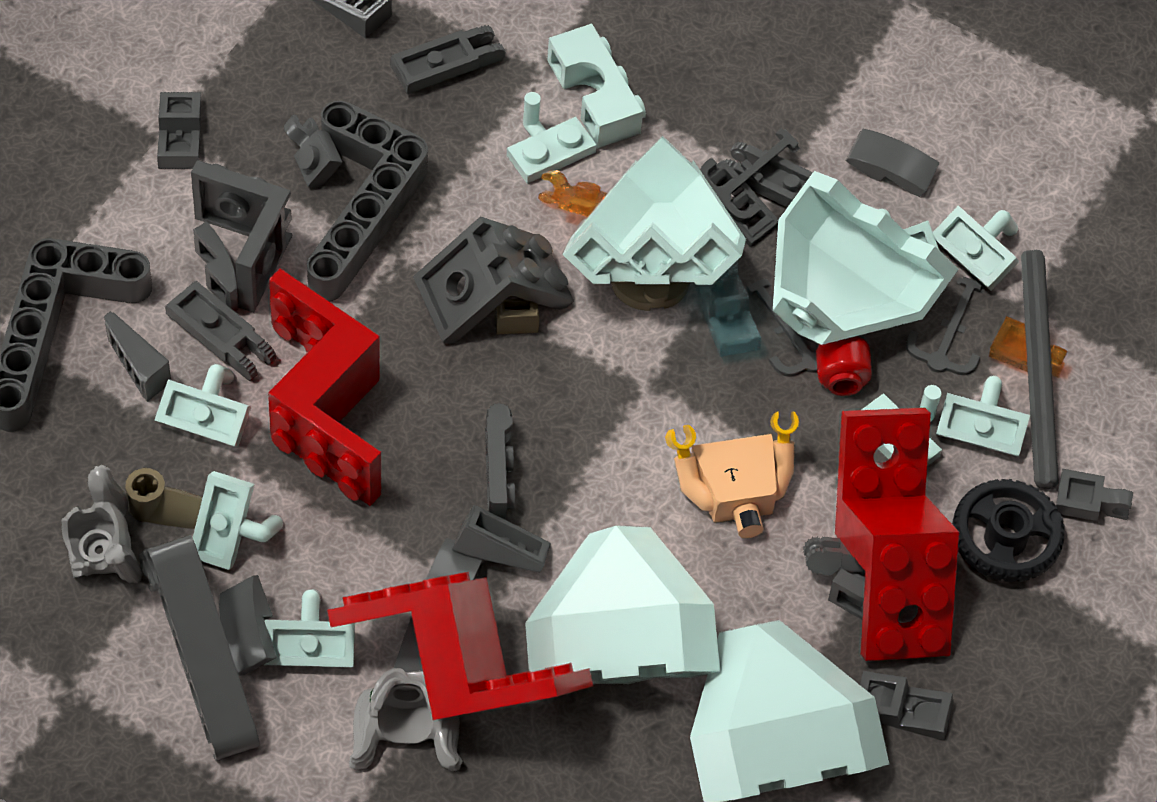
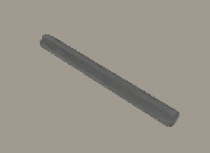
M1036 249L1024 251L1021 255L1034 482L1038 488H1053L1058 485L1059 479L1046 265L1043 252Z

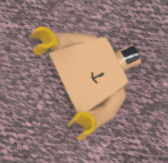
M778 411L771 417V427L778 433L777 440L773 441L772 434L693 445L696 440V432L690 425H683L686 439L681 445L676 441L674 429L668 430L665 441L671 449L677 451L678 456L674 458L682 493L701 510L709 511L714 523L735 520L738 535L741 538H752L760 535L764 530L760 516L773 514L775 501L784 497L794 473V441L790 440V434L797 429L799 424L798 416L794 411L791 412L792 423L787 430L781 429L778 425Z

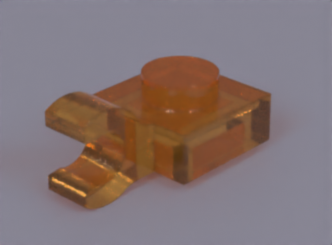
M550 170L543 173L541 179L548 180L554 185V193L546 190L539 194L538 199L547 204L557 203L560 209L588 217L608 193L601 191L599 185L591 182H578L575 186H571L563 173L557 170Z
M1006 316L990 347L989 357L1028 372L1025 323ZM1050 345L1052 376L1059 378L1065 366L1063 361L1068 351L1062 347Z

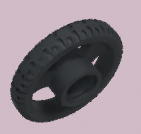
M995 479L975 486V488H972L962 497L955 510L952 524L959 531L958 552L973 569H978L977 572L984 574L986 577L989 575L991 579H997L998 581L1003 579L1005 582H1016V580L1022 582L1042 575L1043 572L1045 573L1056 562L1065 539L1064 521L1055 503L1050 501V498L1043 491L1039 492L1038 488L1033 487L1031 484L1028 486L1026 482H1020L1019 480L1001 479L999 481ZM993 498L1016 499L1030 505L1037 512L1032 515L1025 505L1017 501H1003L995 505ZM969 518H978L987 524L984 541L987 548L991 551L990 553H983L973 542L968 530ZM1002 527L1010 528L1016 533L1006 532ZM1037 535L1049 540L1047 547L1038 557L1023 563H1016L1014 560L1015 556L1024 551L1029 536Z

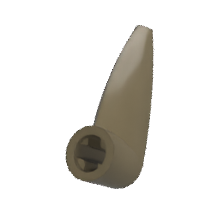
M151 468L135 470L128 476L125 484L128 509L135 519L142 522L195 529L203 497L181 489L166 487L163 476Z

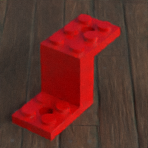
M280 268L269 278L271 324L280 337L288 341L293 338L305 347L307 353L268 392L271 439L284 453L290 454L293 451L303 458L306 466L319 477L327 475L337 482L339 489L349 499L354 501L361 499L371 506L381 495V451L339 422L380 380V336Z
M926 408L842 411L835 535L865 570L860 653L865 661L950 656L959 531L925 496L931 413ZM883 444H892L894 451L891 458L883 463L875 462L874 453L877 448ZM908 605L918 606V613L912 621L907 623L898 622L899 613L904 607Z
M469 572L427 579L421 582L342 597L343 607L327 610L331 628L411 611L433 720L557 697L593 686L590 668L573 671L572 663L547 667L532 672L525 671L506 675L487 577L470 580Z

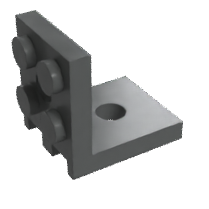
M197 160L191 171L195 219L203 222L207 221L209 224L248 236L235 262L238 306L241 309L254 313L269 284V278L273 276L292 238V233L286 232L292 220L291 209L285 208L291 196V190L270 184L259 177H248L230 171L219 164H209Z
M480 216L418 271L413 278L442 342L448 344L456 343L510 295L558 310L565 309L572 304L574 300L567 287L568 279L558 268L552 256L553 248L549 241L540 234H533L518 229L513 225L509 226ZM462 277H465L464 290L458 295V282Z

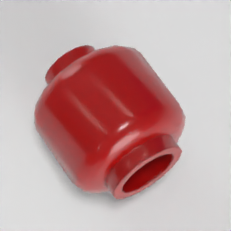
M855 336L818 345L816 349L818 380L826 389H829L835 395L850 396L858 393L862 387L868 384L872 377L870 346L865 339Z

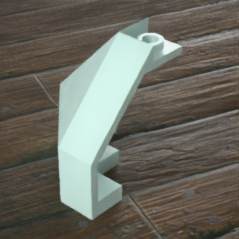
M662 136L638 161L631 165L571 236L563 256L593 284H610L611 282H635V284L695 282L698 285H712L742 256L746 238L694 160L690 163Z
M814 171L778 220L773 312L798 334L823 345L922 320L959 269L934 245L911 237L887 213L861 203L840 181Z
M613 526L589 533L525 623L528 665L531 672L572 663L573 671L590 668L593 684H631L653 678H694L720 672L714 604L651 527Z
M777 620L719 632L717 644L720 672L707 674L690 735L704 802H723L759 795L762 792L796 787L823 781L822 779L860 773L889 765L875 697L783 622Z

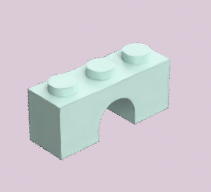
M593 24L550 37L547 61L563 89L576 85H588L598 90L583 96L581 107V121L597 144V149L641 134L642 118L646 116L643 101L639 95H633L628 86L629 83L625 70L622 66L615 64L607 39L599 36Z

